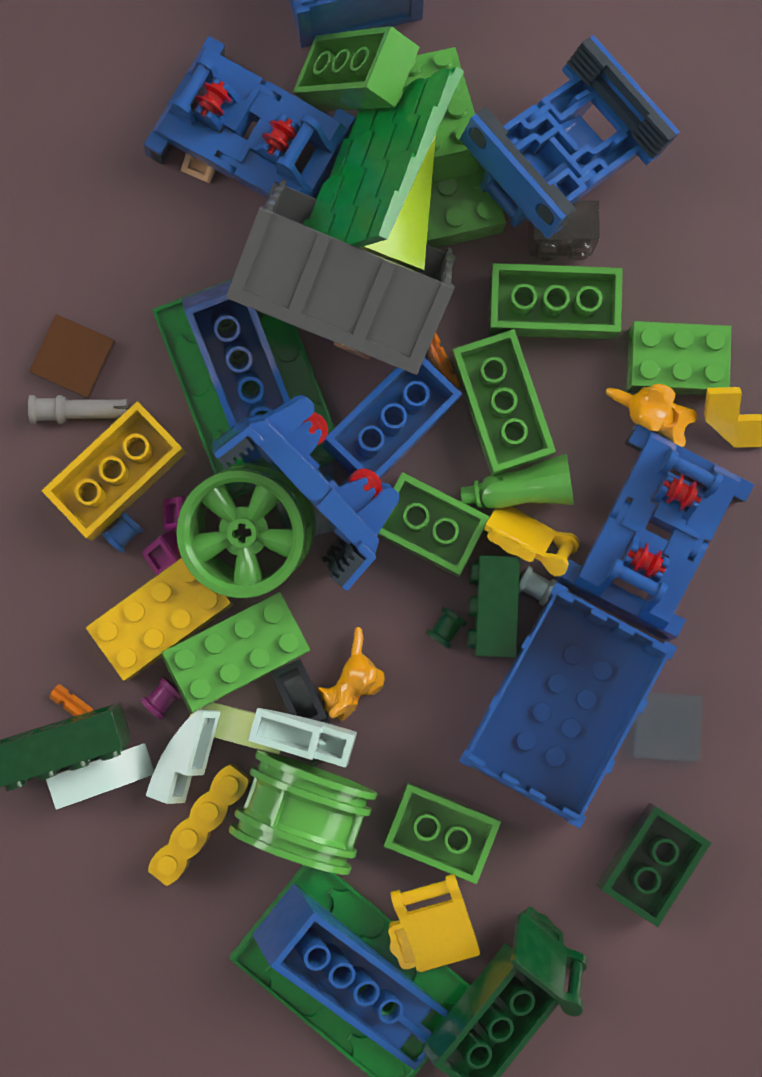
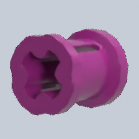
M163 676L160 679L159 686L148 697L143 696L140 701L154 716L162 720L165 717L164 712L176 699L181 700L182 696L178 688Z

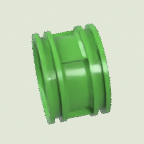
M259 462L234 465L203 481L187 497L180 511L177 523L179 551L191 574L208 589L221 595L235 598L259 596L281 585L304 561L315 537V513L311 501L280 468ZM231 482L256 484L249 507L242 506L236 508L225 484ZM281 501L289 514L292 529H268L264 516ZM207 508L222 518L219 532L206 533L205 514ZM243 524H246L245 529H251V534L244 538V533L239 534L238 528ZM265 546L287 557L281 567L262 573L255 554L260 552ZM226 548L230 553L237 555L235 569L225 564L217 554Z
M257 750L255 758L260 761L259 767L251 766L249 774L255 778L244 808L238 807L235 811L234 816L239 819V823H232L229 833L247 844L281 858L318 870L349 875L352 866L347 863V859L356 857L357 849L353 847L364 816H370L372 808L367 806L368 799L375 800L378 793L362 784L318 767L278 754Z

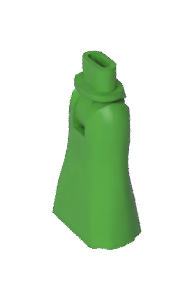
M567 454L542 461L521 470L487 476L481 483H479V480H474V485L461 487L462 503L466 505L477 503L478 508L487 507L490 509L525 503L574 505Z

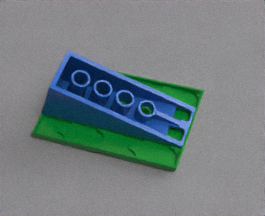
M232 279L152 308L214 475L225 470V468L213 454V441L244 417L258 414L263 415L298 395L306 396L313 402L314 412L321 415L327 422L328 434L335 429L296 327L226 298ZM252 440L250 441L254 446L252 451L247 447V455H244L243 452L240 453L242 459L238 460L234 457L236 462L234 465L249 462L268 464ZM323 442L317 445L309 455L320 466L335 460L322 448ZM230 461L228 462L229 467L234 466L230 463ZM273 461L269 464L278 467ZM248 482L225 484L232 499L250 493L256 487V484Z
M305 865L300 867L283 888L282 892L279 893L262 914L261 918L258 919L241 940L240 944L229 955L230 960L370 1077H414L429 1058L421 1048L422 1045L471 986L448 965L423 972H418L416 967L402 969L397 957L390 951L388 927L389 923L393 920L338 874Z

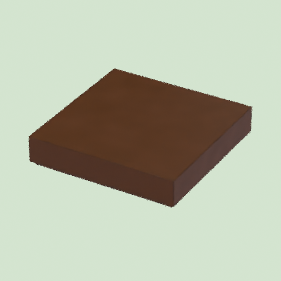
M56 314L29 372L89 399L116 341Z

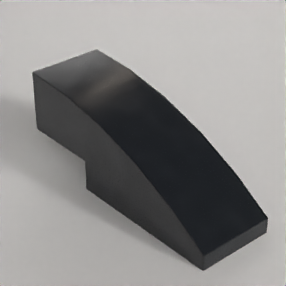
M301 659L271 672L289 714L331 724ZM315 758L311 760L314 766L325 762Z

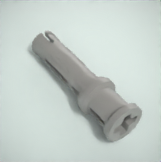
M29 395L28 399L30 424H36L37 421H57L58 424H63L67 422V419H118L128 409V399L67 400L63 395H57L56 398H36L35 395Z

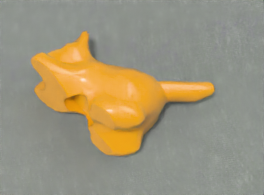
M654 384L651 387H643L635 395L620 389H606V394L629 408L630 417L636 425L638 424L649 431H657L659 435H663L669 441L681 447L685 446V428L689 423L696 422L698 417L694 409L673 403L676 394L672 388L663 384Z
M356 627L354 630L351 657L344 665L336 685L330 688H317L321 695L324 710L329 712V716L332 719L337 717L340 721L345 720L355 711L360 696L375 695L384 685L385 677L383 671L376 668L372 661L362 654L364 637L360 627Z

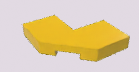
M740 387L707 388L704 409L705 421L734 448L762 447V414L739 415L742 396Z

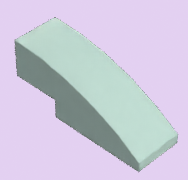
M257 708L248 741L310 760L315 758L346 768L357 732L296 715Z
M197 710L184 722L159 759L146 793L147 797L165 804L185 803L192 776L204 775L220 711Z
M144 743L122 751L118 757L106 761L98 759L90 762L86 767L74 771L67 770L61 772L54 777L46 779L57 810L151 776L154 773V768Z

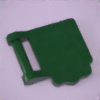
M529 906L517 915L511 964L556 999L565 1014L575 1017L580 1016L583 1012L584 1004L580 998L582 974L587 968V957L583 953L563 945V933L553 925L546 915L538 913ZM567 966V968L569 969L568 989L567 992H564L565 972Z

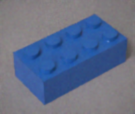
M424 358L417 375L396 367L326 436L322 448L350 475L358 469L367 468L375 472L381 480L456 405L462 393L426 358Z

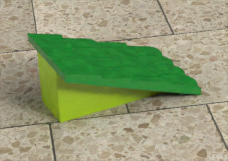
M457 67L451 69L444 68L435 72L431 77L426 79L418 78L412 81L408 86L403 87V95L397 102L396 107L359 109L349 137L343 139L330 177L323 183L309 219L304 220L303 225L416 272L423 271L425 267L436 132L464 71Z

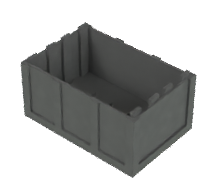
M283 178L280 183L274 181L265 206H260L226 298L417 375L454 291V285L451 284L452 266L456 255L452 254V248L448 247L446 251H442L426 244L424 270L416 272L304 226V220L310 218L317 199L285 185L287 180Z

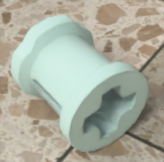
M528 566L519 581V593L523 591L539 600V604L544 606L557 581L554 579L547 580L533 572V568Z

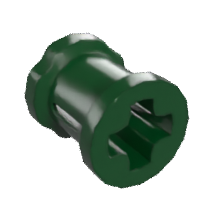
M443 607L441 609L443 614L432 630L428 629L425 634L445 648L450 649L452 646L450 642L458 630L467 625V622L448 608Z

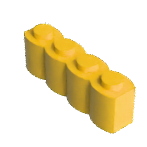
M234 763L220 770L214 777L210 790L199 797L192 806L189 817L173 830L169 843L153 856L148 872L166 886L175 882L187 869L191 857L196 855L205 846L211 831L225 820L231 805L245 794L251 783V776Z

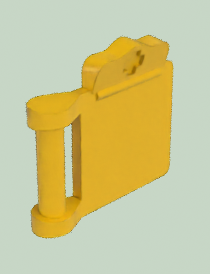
M512 506L495 509L484 526V530L489 532L487 538L491 542L499 545L507 553L516 555L525 561L532 562L534 558L541 561L547 571L553 576L560 577L566 573L569 566L568 559L571 554L577 551L580 545L576 535L557 532ZM552 540L559 548L556 554L546 553Z
M455 874L446 876L444 881L401 893L400 889L391 892L392 903L399 920L389 923L390 951L397 957L402 969L416 967L418 972H423L476 957L480 954L479 945ZM450 893L452 898L412 911H407L406 905Z

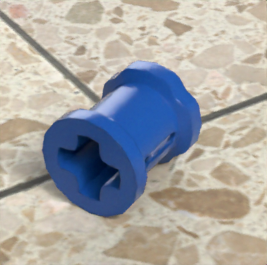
M125 511L120 514V520L109 531L101 533L121 554L125 551L124 547L137 533L142 534L145 531Z

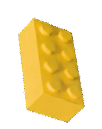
M137 401L41 491L85 538L93 541L123 511L128 509L178 462L186 452Z
M181 558L85 628L122 680L130 681L159 660L163 651L185 641L234 604L228 596L216 593L201 584L191 574Z

